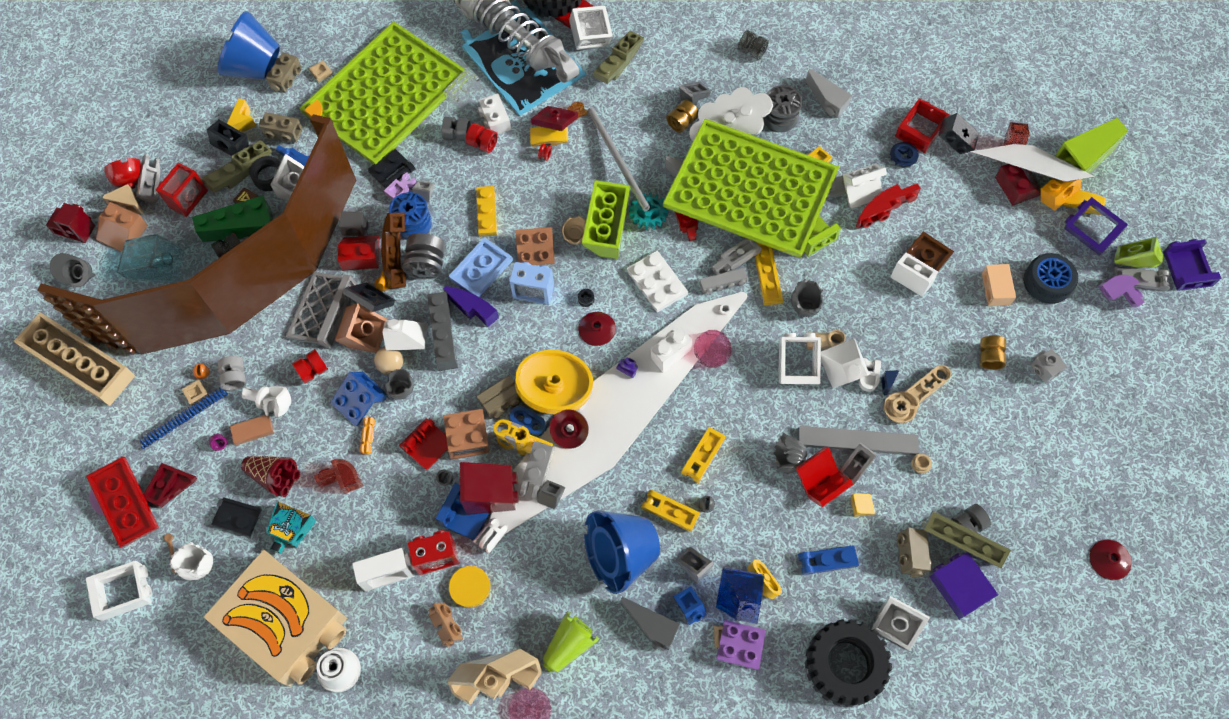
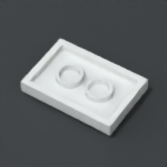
M658 250L627 268L628 274L656 312L663 310L688 295L687 289Z

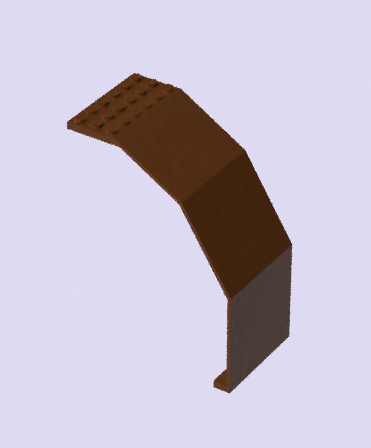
M312 115L310 121L318 139L283 213L189 280L103 300L42 283L37 291L44 296L43 299L53 305L55 310L63 314V318L71 321L73 327L79 329L82 335L88 337L89 342L95 345L106 344L108 348L113 350L120 348L131 355L135 353L143 355L231 334L313 274L320 264L340 219L341 211L344 210L356 183L355 175L332 119L320 115Z

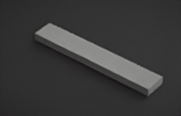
M799 426L798 440L804 447L824 448L827 446L829 449L854 451L862 443L876 453L919 454L918 435Z

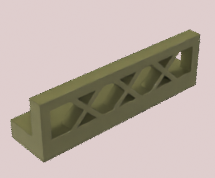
M933 510L927 522L923 521L921 524L925 531L1001 569L1011 551L1009 548Z

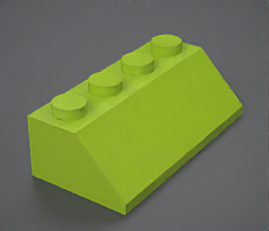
M594 180L582 245L600 257L618 259L630 197V185Z

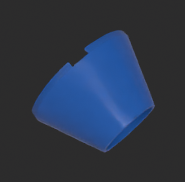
M245 11L232 27L231 31L233 33L229 41H225L219 57L217 72L221 76L265 80L267 73L272 69L279 55L280 45L250 12Z
M601 510L591 512L586 518L585 525H588L587 534H584L585 549L598 581L603 580L608 586L605 589L610 593L619 594L624 592L660 555V542L655 527L645 517Z

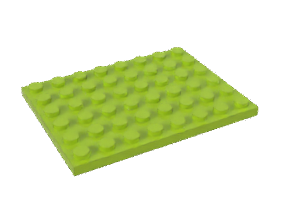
M393 21L299 109L301 113L311 119L304 109L318 99L323 109L322 116L332 119L340 141L374 165L394 150L468 78L469 71Z
M704 119L665 198L663 207L801 258L837 175L839 166Z

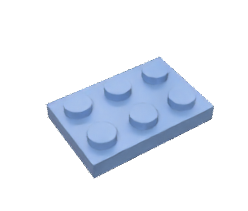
M483 238L448 277L449 280L463 290L480 297L513 261V258L492 242Z

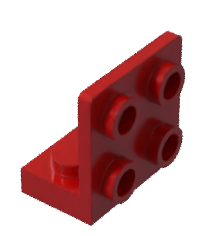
M827 446L796 467V472L807 497L820 507H824L853 486L851 478L839 472L832 453Z

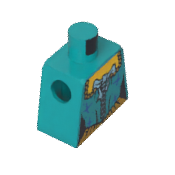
M277 501L267 528V534L275 539L270 550L281 554L286 544L297 548L315 524L316 520L314 517Z

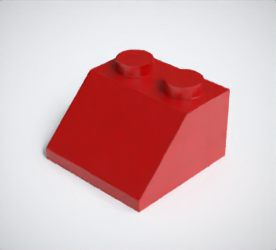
M379 235L342 238L338 244V263L342 271L379 268Z

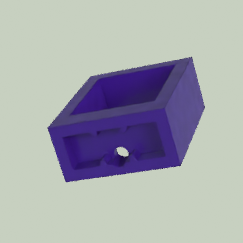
M1091 197L1088 201L1084 200L1077 207L1079 211L1075 215L1071 214L1065 220L1066 225L1064 229L1100 256L1126 229L1128 224ZM1090 206L1117 225L1100 244L1074 226V223Z

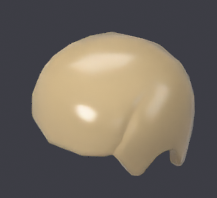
M581 216L568 218L563 224L561 231L564 240L573 245L581 244L586 220Z
M381 348L374 357L376 369L384 375H388L396 369H401L403 365L402 353L399 350Z

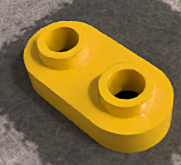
M754 560L748 565L750 578L756 582L761 593L766 598L775 599L781 594L780 585L761 561Z

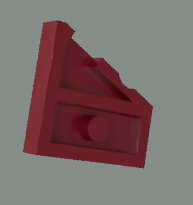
M161 463L143 495L147 502L162 508L196 482L198 478Z

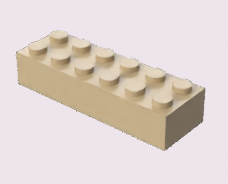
M41 312L13 341L24 351L109 406L135 377L126 366Z

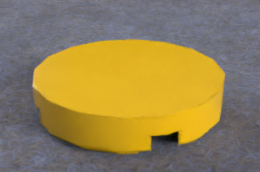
M465 566L458 569L449 581L451 598L464 608L480 606L489 596L491 584L488 575L476 566Z

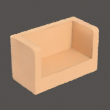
M1009 264L986 265L982 272L988 306L1011 305L1016 298Z

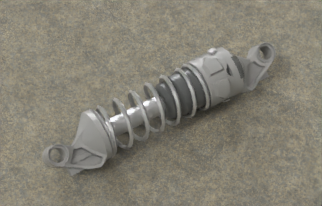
M454 0L455 5L461 9L462 14L466 18L473 19L480 23L482 27H488L489 32L493 35L499 33V41L505 42L508 40V48H517L518 57L527 55L526 62L534 70L540 71L555 67L557 77L562 83H566L579 75V68L576 62L565 52L561 40L548 35L547 31L539 28L535 21H530L527 14L520 13L518 7L511 6L509 0ZM521 16L525 17L527 22L520 24ZM530 24H533L536 29L529 32ZM507 31L510 35L507 38L502 39V32ZM539 31L545 34V37L538 40ZM513 37L519 41L515 46L510 45ZM523 44L528 50L520 54L519 51Z

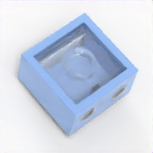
M515 262L510 278L513 298L549 305L554 288L552 269L544 265L535 266L527 262Z

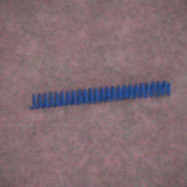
M220 387L219 391L215 389L217 395L212 392L214 398L209 394L210 399L205 396L207 402L202 398L203 403L198 400L200 406L195 403L197 409L194 405H191L193 410L188 407L190 413L185 409L184 411L187 416L182 411L183 417L178 414L180 420L174 416L177 423L173 418H171L173 424L167 420L170 425L169 427L164 423L167 430L160 425L164 433L157 427L159 433L155 429L153 430L156 436L150 432L153 439L149 434H146L150 442L145 436H143L145 442L140 438L139 440L143 445L141 448L149 447L152 441L156 442V439L159 440V437L163 438L166 432L170 433V431H173V428L176 429L180 424L187 422V419L190 420V417L193 418L194 415H197V412L204 411V408L207 409V406L211 407L214 401L221 400V397L224 398V395L227 396L228 393L224 392Z

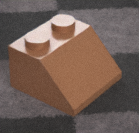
M109 202L99 215L96 240L128 254L148 225L139 214Z
M359 303L347 306L334 341L348 348L377 353L383 339L384 323L389 319L370 311Z

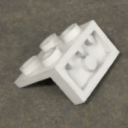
M875 163L843 174L849 208L853 209L870 203L882 192L880 177L887 175L885 167Z

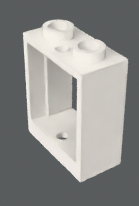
M784 333V337H779V383L820 384L821 337H815V333H804V337H796V333ZM786 342H813L812 376L785 375Z
M402 548L352 563L356 582L364 591L414 577L413 570L415 569L412 566L411 557Z
M132 561L86 578L93 618L104 621L151 604L150 596H152V590L146 581L148 571L145 565ZM135 573L140 598L108 609L104 584Z

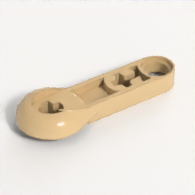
M939 365L907 391L889 395L884 403L886 416L899 424L911 421L916 416L919 405L951 377L950 369L944 365ZM937 371H942V372H944L945 375H946V378H945V379L939 378V377L937 376L936 372H937ZM933 380L934 383L931 385V387L926 388L924 386L925 384H928ZM902 405L904 407L903 411L902 409L898 410L897 407Z

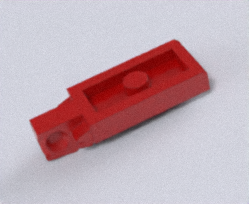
M675 212L680 231L687 233L689 241L696 240V230H698L697 219Z

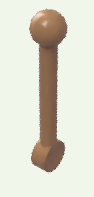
M166 534L164 540L168 542L170 555L172 556L174 554L173 535Z

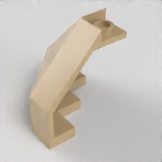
M517 649L461 663L447 683L455 697L471 705L480 691L494 700L497 696L501 698L512 680L531 690L542 674L536 657L522 649Z

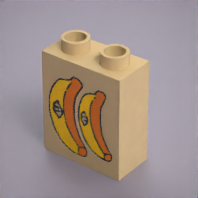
M265 550L256 557L204 616L208 622L273 678L289 687L294 682L301 685L312 676L317 668V663L313 659L324 646L332 649L342 640L347 631L342 624L348 619Z

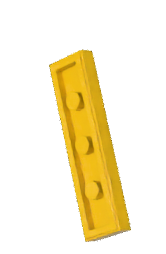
M756 242L762 251L754 257L764 306L783 304L773 249Z

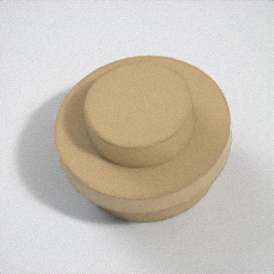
M917 454L913 457L911 465L914 471L924 474L931 469L932 461L925 454Z

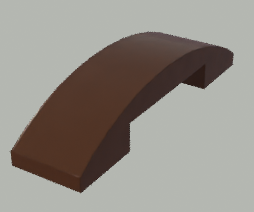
M387 213L383 226L381 257L385 279L389 288L406 287V273L401 268L400 232L405 231V213Z

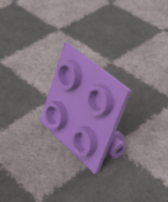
M724 620L716 660L759 671L766 630Z

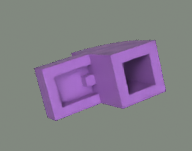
M1112 276L1097 285L1108 301L1115 300L1123 294L1132 307H1139L1145 303L1142 299V293L1137 288H1134L1140 282L1133 276Z

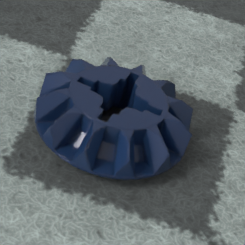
M907 142L895 144L889 154L891 155V161H894L895 165H901L902 168L905 166L910 168L913 164H916L919 158L917 148ZM908 152L907 157L901 158V154L903 155Z

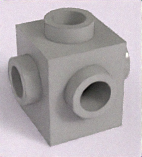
M1053 349L1046 353L1044 351L1038 353L1034 357L1035 361L1031 364L1034 373L1040 376L1045 384L1060 375L1067 368L1060 355L1055 353Z

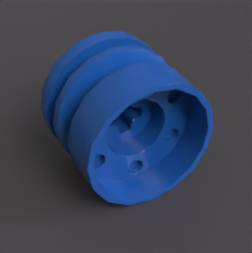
M406 192L401 193L391 201L389 213H405V231L400 232L402 238L407 239L411 234H427L430 231L432 219L427 202L421 195Z

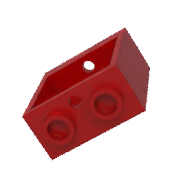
M919 98L899 125L895 137L903 142L914 145L918 150L926 153L939 134L943 118L950 116V114ZM916 114L938 124L930 137L908 126Z

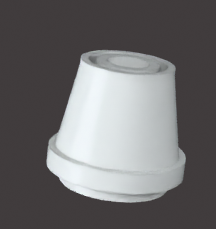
M332 649L324 653L317 662V678L320 684L331 692L340 693L349 690L360 677V661L348 649ZM333 663L337 664V669L335 671L330 670V667Z

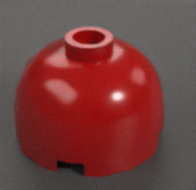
M126 158L127 162L121 163V160H116L104 167L105 175L113 186L120 188L128 184L134 189L135 185L138 184L142 165L137 158Z

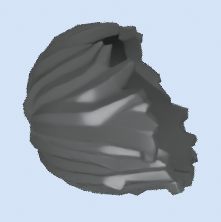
M804 279L797 283L791 295V304L798 315L809 318L819 313L823 303V295L821 294L823 289L819 287L817 282Z
M785 433L776 442V450L773 453L776 456V465L778 466L776 472L788 474L796 472V467L802 464L807 457L804 445L795 437L792 438Z

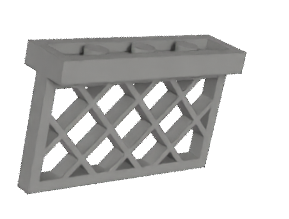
M314 272L286 337L297 341L322 345L323 348L331 349L344 311L351 301V298L344 295L343 291L346 287L357 285L351 275L344 274L342 277ZM318 278L325 280V283L315 286ZM340 282L339 287L332 290L330 285ZM328 287L330 292L321 297L319 291ZM317 294L318 299L309 303V297ZM333 296L332 303L325 306L323 301ZM321 303L323 308L314 313L312 308ZM310 310L312 315L302 319L303 312ZM326 312L325 320L319 323L317 317ZM314 319L316 325L307 329L305 324ZM303 326L305 331L295 335V330ZM319 329L320 332L317 339L311 338L310 333Z

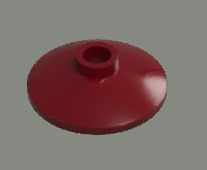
M597 311L588 313L581 319L578 331L582 340L587 344L602 346L613 339L616 325L611 316ZM599 324L600 327L595 328L594 325Z
M566 409L558 412L552 418L550 434L554 442L559 446L572 449L579 447L587 439L589 433L588 422L580 412ZM569 424L573 425V431L568 429Z
M1105 539L1098 541L1091 548L1090 563L1095 572L1101 577L1108 580H1119L1128 575L1131 570L1132 560L1128 550L1121 543ZM1111 555L1116 557V561L1111 559Z

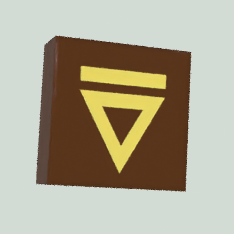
M243 188L233 199V202L236 204L259 196Z

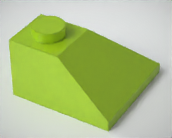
M1156 236L1119 245L1114 262L1115 264L1138 268H1154L1162 264L1163 254Z

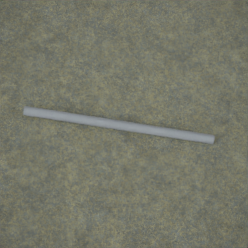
M589 108L587 110L588 114L630 185L643 211L649 210L650 206L594 108Z

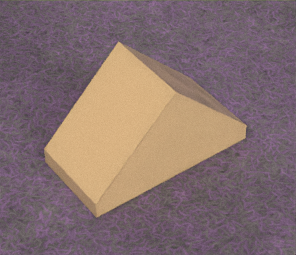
M128 184L103 196L107 204L111 202L138 214H143L144 212L139 200L136 198L135 192Z

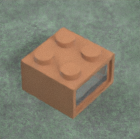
M483 409L443 415L448 452L451 460L490 453Z

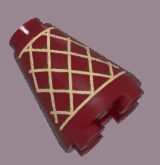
M247 456L241 463V470L274 496L286 497L294 482L300 477V470L297 469L295 460L290 457Z

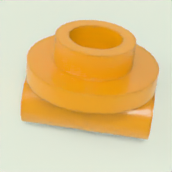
M384 271L375 281V287L379 291L391 289L386 282Z

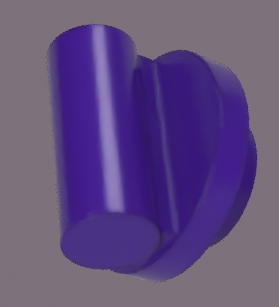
M627 357L620 360L616 369L634 378L638 366L635 360Z

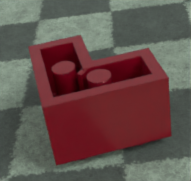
M63 203L61 208L56 207L46 224L53 234L82 243L87 242L96 225L92 222V218L83 211L84 209L81 206Z

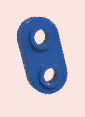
M522 406L512 409L510 413L511 422L526 427L532 436L539 437L544 434L546 422L542 417ZM522 415L524 418L523 420H517V417ZM535 425L540 426L538 430L533 429Z

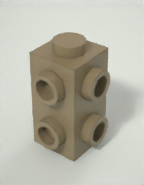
M282 52L280 57L276 59L274 66L267 73L266 77L272 90L286 93L287 89L293 85L294 78L300 74L302 68L298 57Z
M265 112L259 122V128L264 137L279 139L284 142L297 143L303 130L299 119Z
M907 528L898 533L897 545L899 547L901 574L910 575L912 578H920L923 574L931 571L927 532L921 529Z

